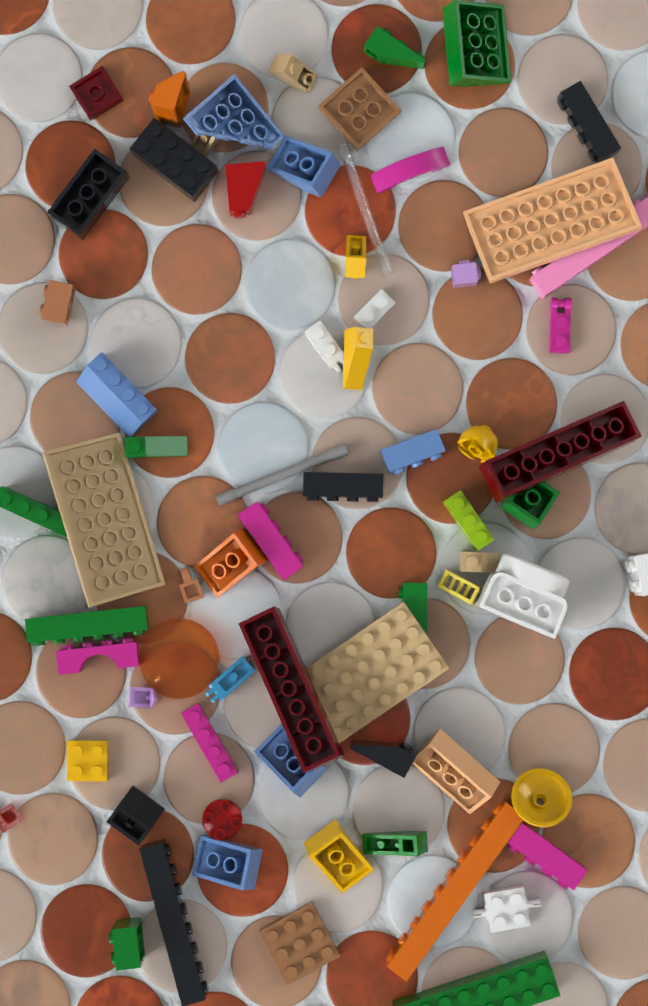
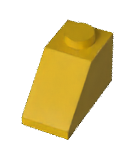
M347 235L345 277L353 279L365 278L366 236Z

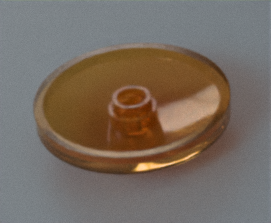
M183 618L167 620L154 627L145 637L139 654L140 669L148 685L157 693L175 699L189 698L206 689L216 676L220 660L219 649L213 635L203 625Z

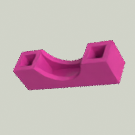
M133 638L121 639V643L113 644V640L101 641V645L93 646V642L82 643L80 648H74L73 645L61 646L62 650L56 651L58 675L81 672L87 659L97 654L110 657L118 668L141 665L139 641L133 642Z

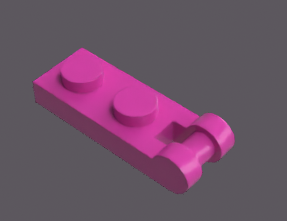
M551 297L549 353H570L571 298L558 300V298ZM557 307L564 308V313H557Z

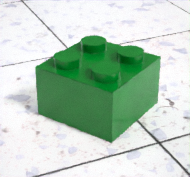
M543 482L505 499L500 508L531 529H535L542 523L560 492Z
M141 917L117 920L109 932V943L113 944L114 952H111L112 965H115L116 971L141 968L143 964L145 949Z

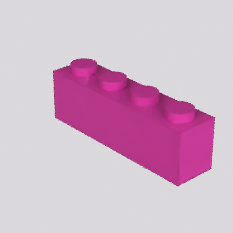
M255 502L239 513L238 517L284 581L303 567L301 563L304 560L298 552L293 553L290 548L293 544L286 535L284 537L281 536L279 533L281 527L276 520L273 519L271 521L267 516L270 512L265 504Z
M523 822L508 841L509 845L507 847L516 854L520 851L525 855L524 859L533 866L535 863L542 867L541 872L548 877L552 875L558 879L557 883L566 890L568 887L575 890L588 871L583 865Z

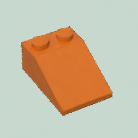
M243 528L233 533L194 567L214 595L219 598L268 559L247 530Z

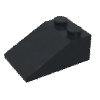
M352 740L350 742V749L405 778L416 758L412 746L403 741L401 744L386 741Z

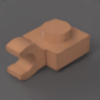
M189 567L182 568L180 573L184 583L179 584V588L185 604L204 598L199 579L192 580Z

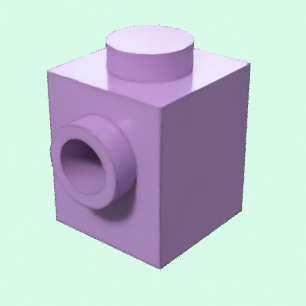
M471 260L459 261V264L452 265L453 288L477 285L478 280L481 279L480 267L477 268L476 262L471 263Z

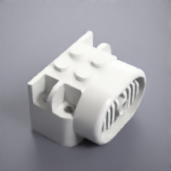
M504 553L496 571L488 577L485 586L482 588L483 591L478 602H475L474 606L555 639L568 606L564 596L569 587L570 580L525 559Z

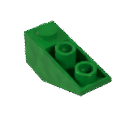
M377 26L364 44L363 52L378 63L418 69L425 67L426 60L420 52H414L409 49L403 40L395 39L392 37V33L385 28L381 29Z

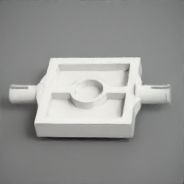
M518 885L484 891V908L472 910L474 919L486 916L490 932L494 933L530 926V908L541 907L540 898L527 900L524 886Z

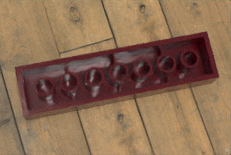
M622 401L486 460L479 466V469L495 502L498 503L627 446L642 437L625 402Z
M273 606L238 623L303 773H309L345 756L280 608Z

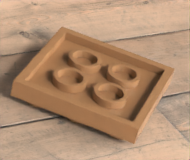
M362 67L318 106L323 115L357 152L402 111Z
M312 901L259 929V933L287 985L340 957V953Z

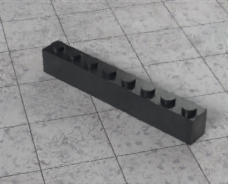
M165 839L141 845L139 850L181 1005L187 1006L205 1001L207 993H209L207 981H203L201 974L204 973L203 964L197 959L196 954L199 953L197 943L192 941L191 934H193L191 922H187L186 919L188 910L186 903L182 902L180 897L183 894L180 882H176L175 875H177L175 863H171L170 860L172 855L170 844H166Z

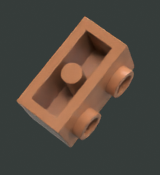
M49 280V284L45 285L44 288L45 302L40 307L39 315L44 322L68 326L76 287L73 284Z

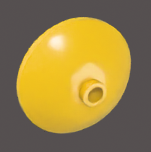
M536 768L524 772L516 779L511 792V800L516 813L525 822L537 827H551L562 822L568 815L572 806V793L567 782L559 774L548 769ZM536 801H542L543 805L537 804Z

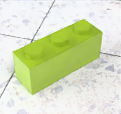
M461 490L443 501V504L475 551H479L494 541V538Z

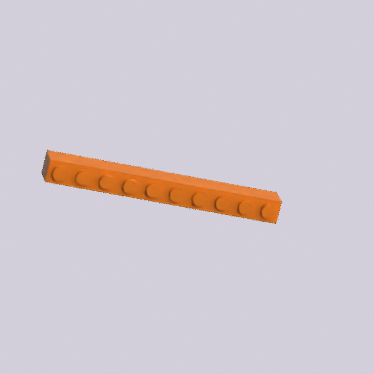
M503 800L502 803L498 802L492 810L494 814L490 819L486 818L480 827L482 830L478 836L475 834L469 842L470 847L466 852L462 851L458 856L457 865L447 871L445 875L446 880L443 884L439 883L433 891V894H435L433 898L423 904L420 916L413 918L409 925L411 927L407 933L404 932L400 936L396 949H391L385 958L387 960V968L406 982L523 822V819L519 817L514 807L507 801Z

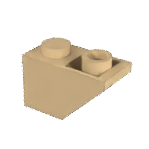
M277 53L269 69V72L282 82L307 93H310L317 74L291 54Z

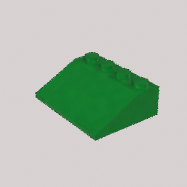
M453 0L443 7L449 86L473 87L511 83L504 5Z

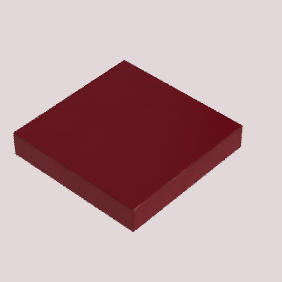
M103 66L69 86L90 121L124 101Z

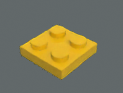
M68 740L67 781H108L109 740Z

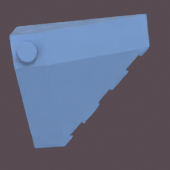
M235 74L183 118L196 135L214 136L216 139L227 141L235 140L242 144L253 146L256 144L272 149L285 137Z

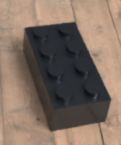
M156 118L152 119L130 147L133 156L193 202L198 199L219 172L216 164Z
M94 148L47 213L59 224L84 240L130 177L127 171Z

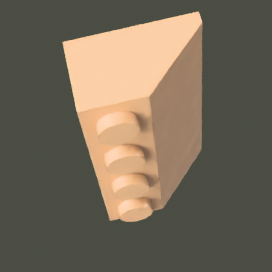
M441 729L435 732L415 754L416 758L412 763L469 814L489 800L500 784V781Z

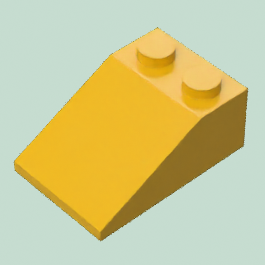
M336 819L304 842L308 856L341 893H344L374 871L373 866Z

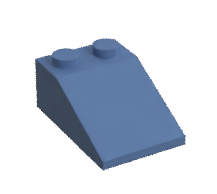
M285 136L266 169L303 191L322 198L341 164L332 152Z
M282 724L255 751L279 779L300 798L328 770L324 765L309 773H303Z
M200 835L192 875L243 891L255 889L263 849Z

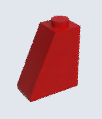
M265 161L225 165L230 216L239 219L251 214L266 171Z

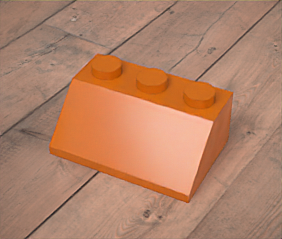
M181 71L156 84L155 90H151L149 102H151L153 114H155L159 122L180 128L191 93L186 72Z

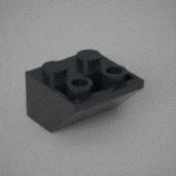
M133 785L106 822L139 846L165 808Z

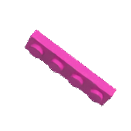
M197 703L183 711L181 715L219 781L222 783L237 774L236 766L200 704Z

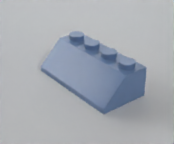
M102 352L86 366L76 381L128 437H133L159 413L150 401Z

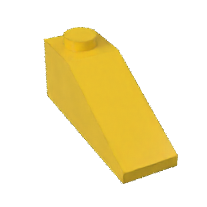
M353 327L344 330L343 389L362 390L373 350L372 328Z

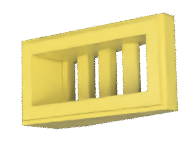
M447 569L437 585L438 588L473 606L483 590L482 587ZM452 576L453 579L449 587H445L449 577ZM457 580H459L460 583L456 591H453L452 589L454 585L456 584ZM464 584H467L468 586L466 587L463 595H461L460 592ZM473 587L475 588V590L471 598L469 599L467 598V596L471 588Z

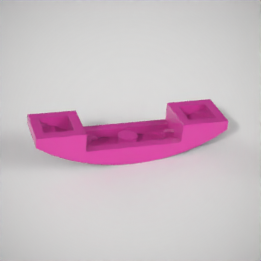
M439 147L393 163L371 174L370 177L377 194L396 187L397 184L420 175L450 166V162L444 147Z

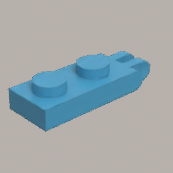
M242 656L208 685L210 690L205 695L208 697L214 692L215 696L210 701L213 703L218 698L222 701L256 670Z

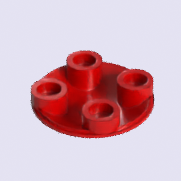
M215 800L204 810L202 816L203 827L211 837L217 840L232 838L241 828L242 813L239 807L230 800Z

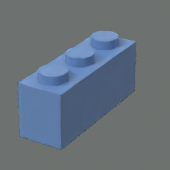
M435 429L382 449L380 452L388 473L393 472L394 475L404 472V468L412 465V468L423 465V460L428 458L431 461L441 458V453L445 452V448L438 430Z

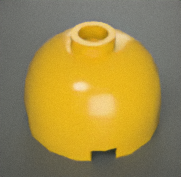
M486 425L470 426L463 431L457 444L459 443L458 449L464 455L475 460V457L480 458V462H485L495 457L498 449V439L491 428Z

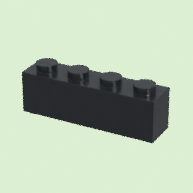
M581 80L561 91L557 98L558 106L562 111L566 112L568 123L572 128L575 127L578 132L577 137L582 145L585 144L587 147L589 158L599 163L616 155L621 147Z
M303 472V497H307V501H319V497H327V501H339V498H347L348 502H359V498H367V502H379V499L383 498V474Z

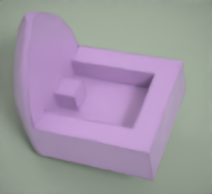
M129 687L128 707L152 708L156 704L158 696L153 688Z

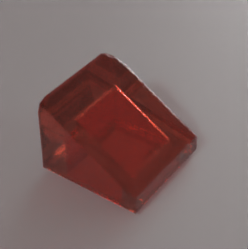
M12 803L0 811V830L3 833L22 820V817Z

